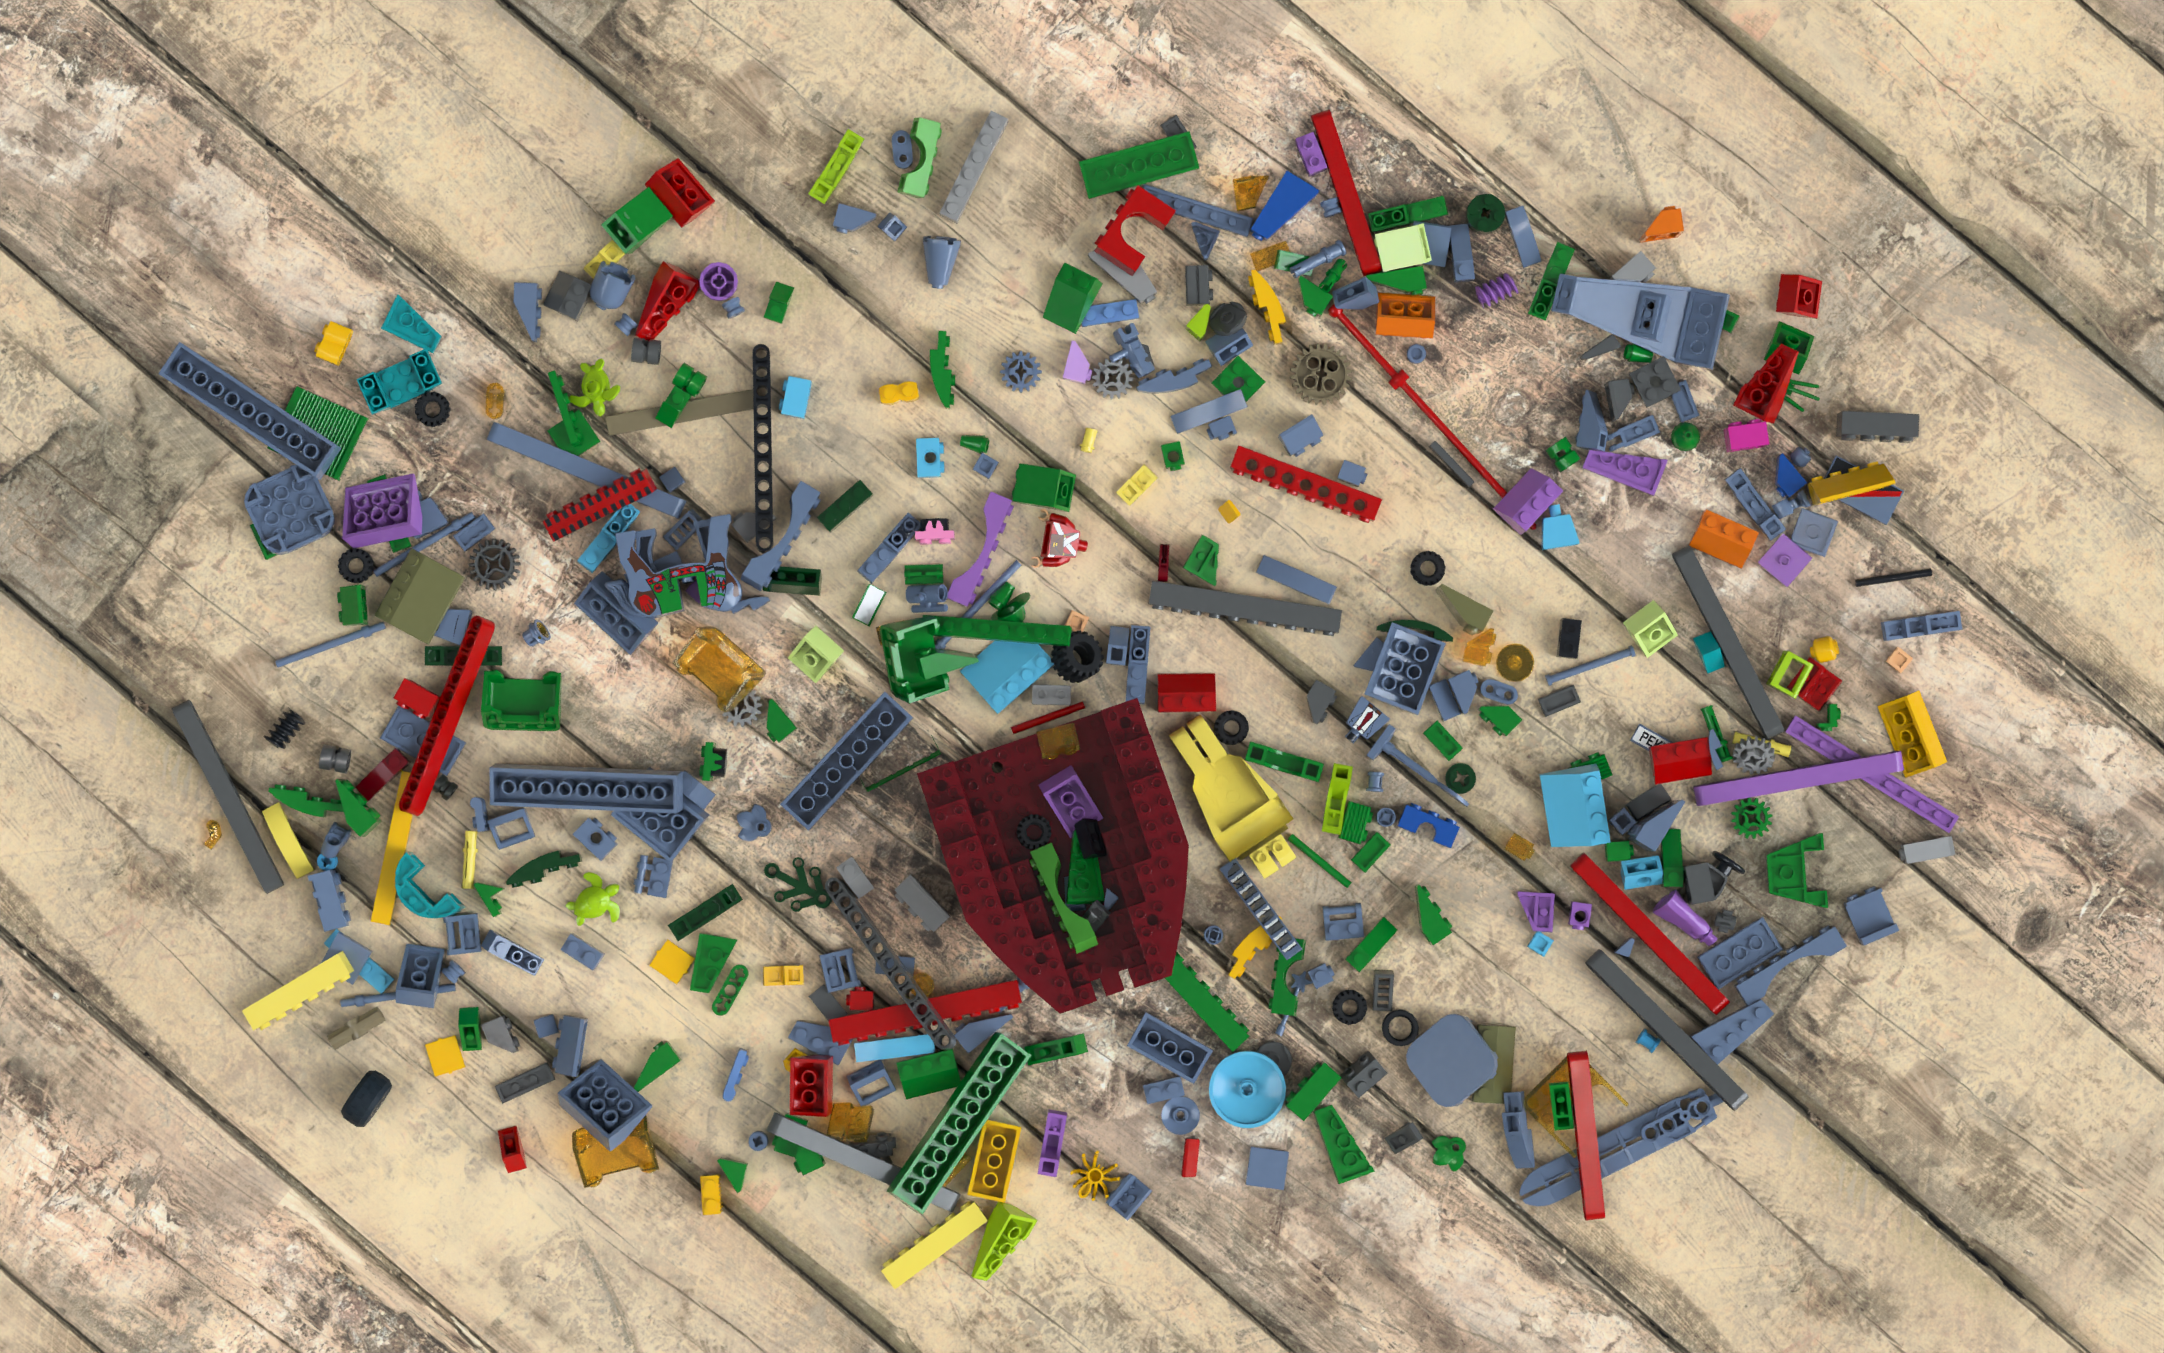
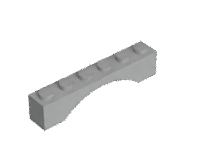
M990 111L940 211V216L958 224L977 181L1008 124L1007 118Z

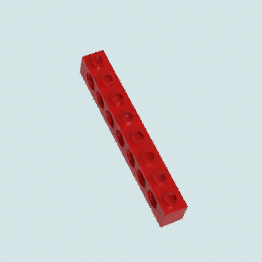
M1239 445L1230 466L1234 474L1240 476L1244 474L1250 475L1253 481L1261 483L1262 480L1269 483V487L1277 490L1282 487L1287 489L1286 493L1297 497L1300 494L1305 496L1304 500L1312 503L1316 501L1322 502V506L1331 510L1334 507L1341 510V514L1349 517L1354 514L1359 516L1358 520L1365 523L1374 522L1382 501L1381 498ZM1249 460L1255 461L1257 468L1255 470L1247 469L1246 462ZM1272 467L1275 470L1274 476L1267 477L1264 474V469ZM1286 473L1293 477V481L1290 484L1282 481V476ZM1303 480H1307L1311 484L1310 489L1307 491L1302 490L1300 487V482ZM1320 487L1328 489L1329 494L1327 497L1319 496L1318 489ZM1344 494L1347 498L1346 503L1339 504L1336 501V496ZM1357 500L1364 503L1365 507L1361 511L1354 508V502Z

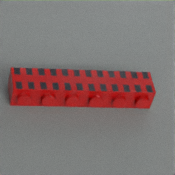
M638 468L629 473L630 477L624 479L622 476L613 481L614 485L610 487L604 485L596 489V494L591 496L588 493L580 497L579 502L574 504L572 501L562 506L563 510L559 512L554 510L546 514L547 518L542 522L552 541L554 542L653 493L657 488L648 470L644 469L641 471Z

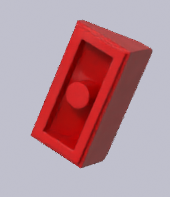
M1185 1138L1182 1177H1196L1199 1139Z

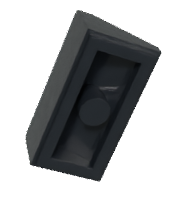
M1081 819L1075 823L1074 827L1083 858L1091 859L1106 856L1098 821L1096 819Z

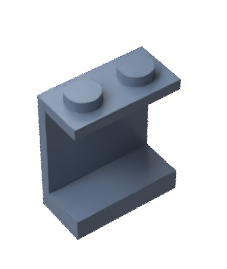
M1875 886L1864 890L1865 894L1858 896V894L1847 897L1848 901L1844 902L1858 939L1863 946L1899 931L1881 894L1883 892L1882 888L1876 889Z

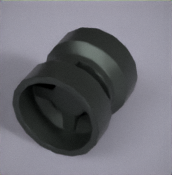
M442 774L435 782L432 790L436 793L440 792L442 798L447 801L456 791L458 785L448 781V777Z

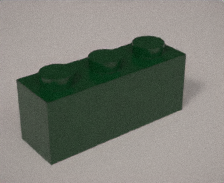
M859 480L817 518L831 533L873 496V493Z
M780 566L777 572L773 571L770 575L772 580L768 587L763 586L762 588L764 592L820 596L822 584L821 569Z

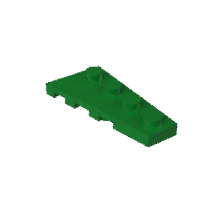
M1074 830L1072 833L1066 905L1093 904L1096 900L1103 904L1105 898L1098 857L1091 859L1083 858L1076 830Z

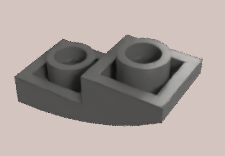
M1658 784L1630 801L1626 806L1636 821L1651 814L1655 809L1670 802L1671 797L1662 784Z

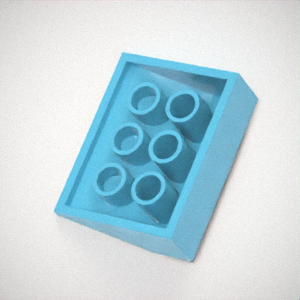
M994 641L977 656L979 662L965 666L960 672L993 710L999 714L1054 666V663H1051V658L1039 644Z
M1597 764L1539 774L1551 847L1595 846L1611 843L1600 770Z

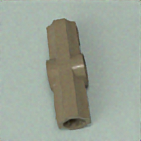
M377 1006L367 1013L346 1022L343 1027L333 1031L327 1037L332 1047L336 1050L348 1042L362 1037L370 1029L375 1028L386 1020Z

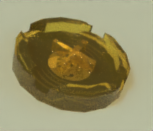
M1507 645L1497 655V671L1507 681H1522L1529 677L1533 671V655L1523 645Z

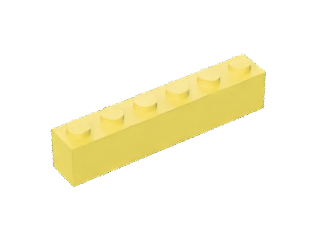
M342 951L245 1008L242 1012L253 1031L257 1028L263 1030L271 1025L269 1021L274 1018L278 1021L287 1016L285 1012L289 1009L295 1011L303 1006L301 1002L306 999L310 1002L319 997L317 993L321 990L327 992L335 987L333 983L338 980L342 983L351 978L349 974L354 969Z
M968 1201L960 1207L961 1211L955 1215L953 1212L945 1218L946 1222L941 1226L936 1224L929 1230L930 1234L924 1238L921 1235L913 1241L915 1244L910 1249L905 1247L898 1252L899 1257L894 1261L890 1258L882 1264L884 1268L881 1272L894 1289L988 1221V1218L975 1201L972 1203Z

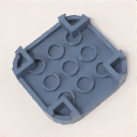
M292 465L289 469L258 483H253L245 494L244 503L263 545L273 554L284 555L325 537L334 527V513L318 479L298 465Z
M1450 1014L1441 1018L1410 1045L1406 1054L1410 1070L1431 1098L1438 1105L1444 1107L1461 1105L1466 1098L1489 1079H1493L1497 1074V1059L1499 1058L1496 1052L1491 1050L1472 1025V1021L1468 1017L1459 1014Z

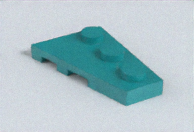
M397 294L381 329L422 349L427 348L429 352L434 354L442 336Z

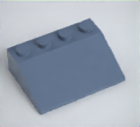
M1392 622L1364 694L1414 715H1419L1446 643Z
M683 794V809L678 813L613 811L611 816L671 863L708 818L709 814Z
M1673 800L1638 822L1637 825H1633L1627 833L1630 835L1628 840L1646 851H1656L1685 804V801Z
M602 1059L558 1092L559 1105L610 1152L626 1140L652 1108V1104Z

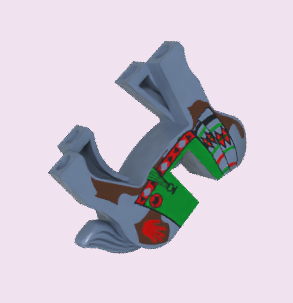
M731 515L711 517V519L693 522L705 563L681 564L658 571L653 560V545L657 537L655 528L615 533L620 563L626 571L629 584L623 579L607 581L605 583L606 589L614 595L620 606L630 614L639 617L659 618L685 611L680 581L683 584L695 582L694 578H697L700 601L703 608L721 612L734 609L742 598V587L727 567L728 529L732 521Z

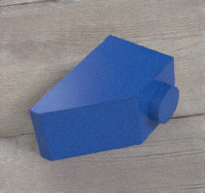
M1782 453L1777 457L1775 485L1777 486L1776 491L1781 497L1789 498L1807 482Z

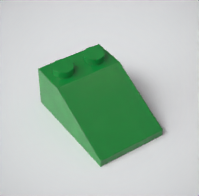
M1064 262L1055 279L1043 318L1076 334L1103 283L1097 278Z

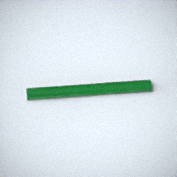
M1293 834L1288 838L1292 844L1343 886L1349 887L1352 883L1300 839Z

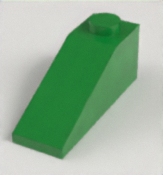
M1423 266L1366 275L1373 284L1403 293H1411L1412 296L1421 295L1427 289Z
M923 648L919 653L914 654L919 674L925 680L979 662L978 658L972 653L936 648Z
M1669 829L1661 841V865L1663 869L1661 887H1683L1681 829Z
M1383 917L1346 956L1345 960L1360 972L1397 932V929Z
M1084 1033L1024 1047L1025 1051L1031 1055L1027 1061L1028 1066L1088 1052Z
M661 1041L653 1047L655 1051L651 1053L634 1086L637 1092L682 1060L669 1042L664 1044Z
M1569 1082L1549 1083L1555 1131L1574 1129Z

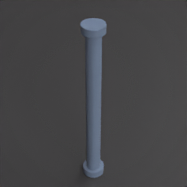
M1631 645L1628 646V649L1553 675H1545L1548 686L1553 685L1552 683L1628 656L1634 657L1636 654Z

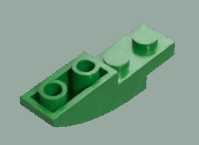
M1440 196L1368 213L1372 232L1411 225L1414 221L1424 222L1448 215L1445 197Z
M1557 241L1528 314L1546 321L1554 301L1559 275L1565 274L1575 248Z
M939 331L938 349H930V367L937 394L944 407L950 409V405H954V394L951 393V386H955L956 375L952 374V370L945 369V366L949 365V355L945 354L946 347H950V336H947L946 331Z
M275 784L274 788H269V792L275 798L302 813L326 817L327 810L344 812L341 800L331 799L330 802H323V798L312 797L309 800L310 792H305V788L294 787L293 790H287L285 785Z

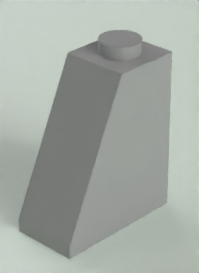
M1952 836L1900 845L1901 849H1899V857L1901 861H1904V864L1955 855Z

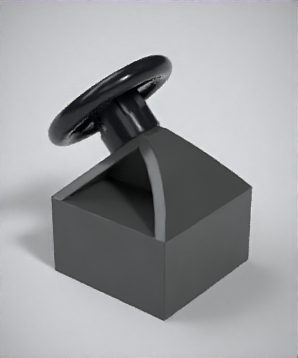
M1718 851L1712 852V855L1720 861L1716 868L1708 862L1683 866V880L1688 904L1694 905L1716 900L1722 893L1731 870L1744 874L1745 869Z

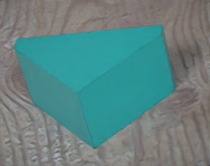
M1711 631L1693 638L1707 674L1725 667L1721 649Z

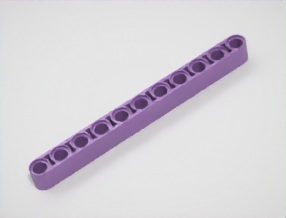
M1893 751L1694 786L1693 789L1696 806H1703L1899 772L1904 770L1901 751Z

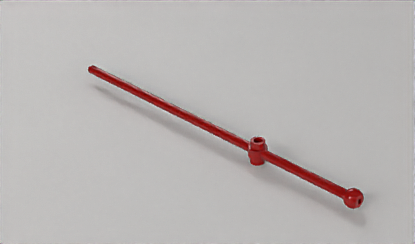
M1334 303L1328 309L1329 315L1339 319L1391 376L1388 383L1395 390L1399 387L1404 390L1503 499L1507 494L1504 488L1408 385L1406 380L1410 377L1403 369L1397 372L1343 314V309H1337ZM1533 523L1530 526L1531 530H1535L1537 528V525L1535 523Z

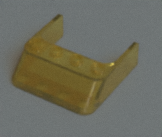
M1566 1056L1525 1097L1523 1104L1531 1116L1575 1159L1577 1155L1554 1133L1549 1083L1569 1082ZM1589 1064L1592 1087L1595 1085L1605 1086L1627 1108L1629 1103Z

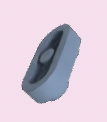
M899 130L892 136L894 163L900 169H907L913 163L911 137L906 131ZM901 136L905 138L903 143L898 142V138ZM902 155L907 157L905 162L900 161Z
M1485 680L1480 686V692L1485 698L1502 704H1513L1518 698V692L1513 686L1496 680ZM1488 685H1491L1493 687V691L1491 693L1486 691V687ZM1505 692L1511 693L1510 699L1505 698Z

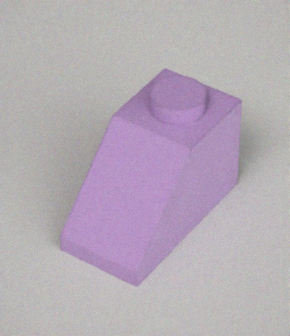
M1072 341L1063 379L1085 385L1086 380L1090 381L1092 370L1089 369L1090 364L1076 341Z

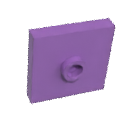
M1783 533L1758 563L1788 587L1812 560V557Z

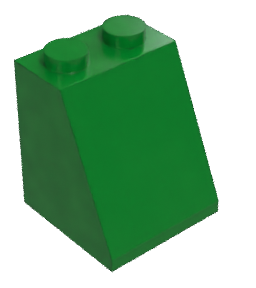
M1019 463V467L1016 470V484L1012 491V501L1025 505L1070 512L1076 474L1060 469Z

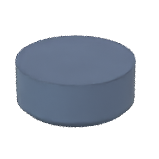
M1414 344L1407 350V359L1413 364L1421 363L1426 357L1424 347L1419 344Z

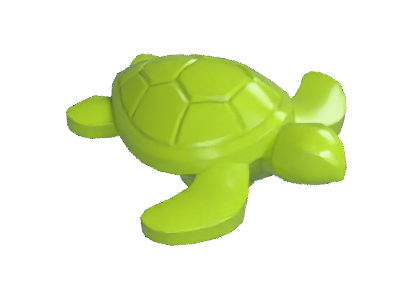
M602 358L598 359L595 365L591 367L586 363L580 364L581 370L586 373L581 385L584 396H570L571 403L580 408L593 403V410L599 417L605 413L604 402L612 401L620 392L619 385H615L610 389L608 376L602 369L605 363Z
M590 872L585 873L583 877L592 886L585 888L577 897L576 902H568L566 904V907L569 910H574V914L578 916L576 918L577 925H583L585 918H597L603 915L606 910L610 913L611 921L616 922L619 918L620 910L619 906L610 900V897L618 893L620 886L618 884H610L603 889L600 876Z

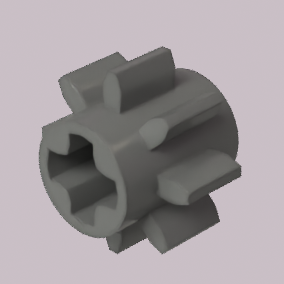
M1723 909L1722 913L1717 912L1714 926L1718 927L1719 932L1728 933V930H1734L1737 917L1732 916L1733 911Z

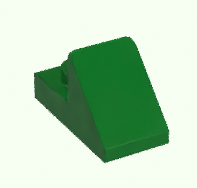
M779 282L775 283L769 296L770 300L764 318L780 324L783 323L794 287Z
M674 386L666 401H663L655 419L672 428L690 400L691 395Z
M475 883L474 887L491 915L497 917L502 914L500 911L502 908L497 898L493 899L492 897L505 888Z

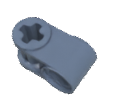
M334 822L325 836L321 847V854L326 858L336 857L341 848L347 843L352 830H346L338 826L337 822Z

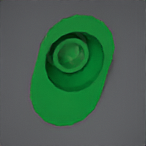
M1025 592L1018 595L1006 605L1005 609L996 611L991 619L1023 622L1026 614L1024 605L1030 599V593Z

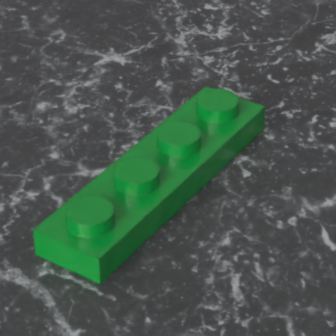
M555 370L548 373L570 443L573 447L580 446L579 439H582L580 429L575 427L574 421L577 420L574 411H570L568 406L571 403L567 392L564 393L562 386H565L563 377L558 375Z

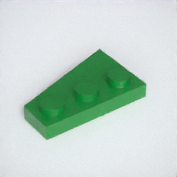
M699 934L690 986L691 991L710 993L738 941L737 939Z

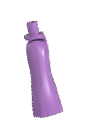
M1676 889L1669 895L1662 897L1653 909L1654 914L1676 925L1693 939H1699L1700 943L1704 942L1710 946L1718 939L1712 934L1713 930L1709 927L1708 923L1688 906Z

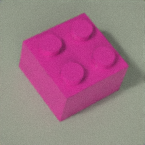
M1761 419L1749 420L1745 425H1742V422H1733L1723 430L1726 452L1763 448L1769 445L1766 422H1761Z

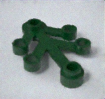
M800 857L793 860V866L796 868L799 881L780 871L779 866L775 863H769L765 866L764 873L768 878H778L795 887V889L784 892L777 891L774 894L776 902L781 903L785 899L801 894L813 897L801 902L798 900L793 901L791 909L794 912H799L802 908L812 905L826 908L831 904L832 899L823 888L820 868L812 867L809 871L810 876L814 879L816 890L808 885L803 867L804 860ZM797 859L802 861V865L800 867H797L795 865V861ZM770 867H774L776 869L775 874L772 875L769 873ZM813 869H817L819 871V874L817 876L812 875ZM778 893L783 894V899L781 901L777 900L776 895ZM820 895L826 896L825 902H820ZM795 902H798L800 904V908L798 910H795L793 908V904Z

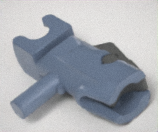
M1130 323L1125 327L1126 334L1121 328L1113 332L1117 344H1121L1123 350L1110 355L1109 359L1113 363L1124 357L1128 358L1131 369L1138 378H1141L1154 371L1155 367L1149 346L1141 344L1137 336L1139 333L1134 323Z

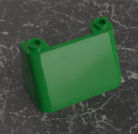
M933 616L888 623L880 627L891 691L896 698L909 704L949 690L948 683L950 680L948 674L944 673L925 680L919 674L914 655L923 648H935L933 635L938 634L940 624L937 618Z
M498 670L484 671L481 703L483 726L490 730H559L561 722V673L549 671L543 675L542 680L505 679L504 675Z

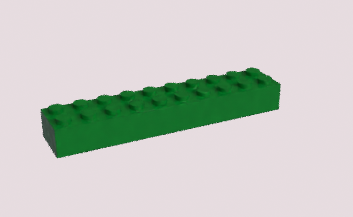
M995 1032L897 1174L887 1192L916 1213L923 1215L1031 1055L1002 1033Z

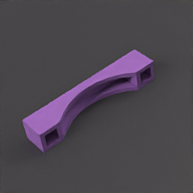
M990 492L983 508L987 525L986 541L983 550L973 566L963 575L953 580L947 599L966 607L969 604L973 605L977 595L974 593L976 586L980 587L984 576L981 575L983 569H988L992 560L989 558L991 551L995 552L999 543L996 540L999 533L1003 534L1007 524L1004 523L1006 515L1010 516L1014 508L1011 505L1012 500Z

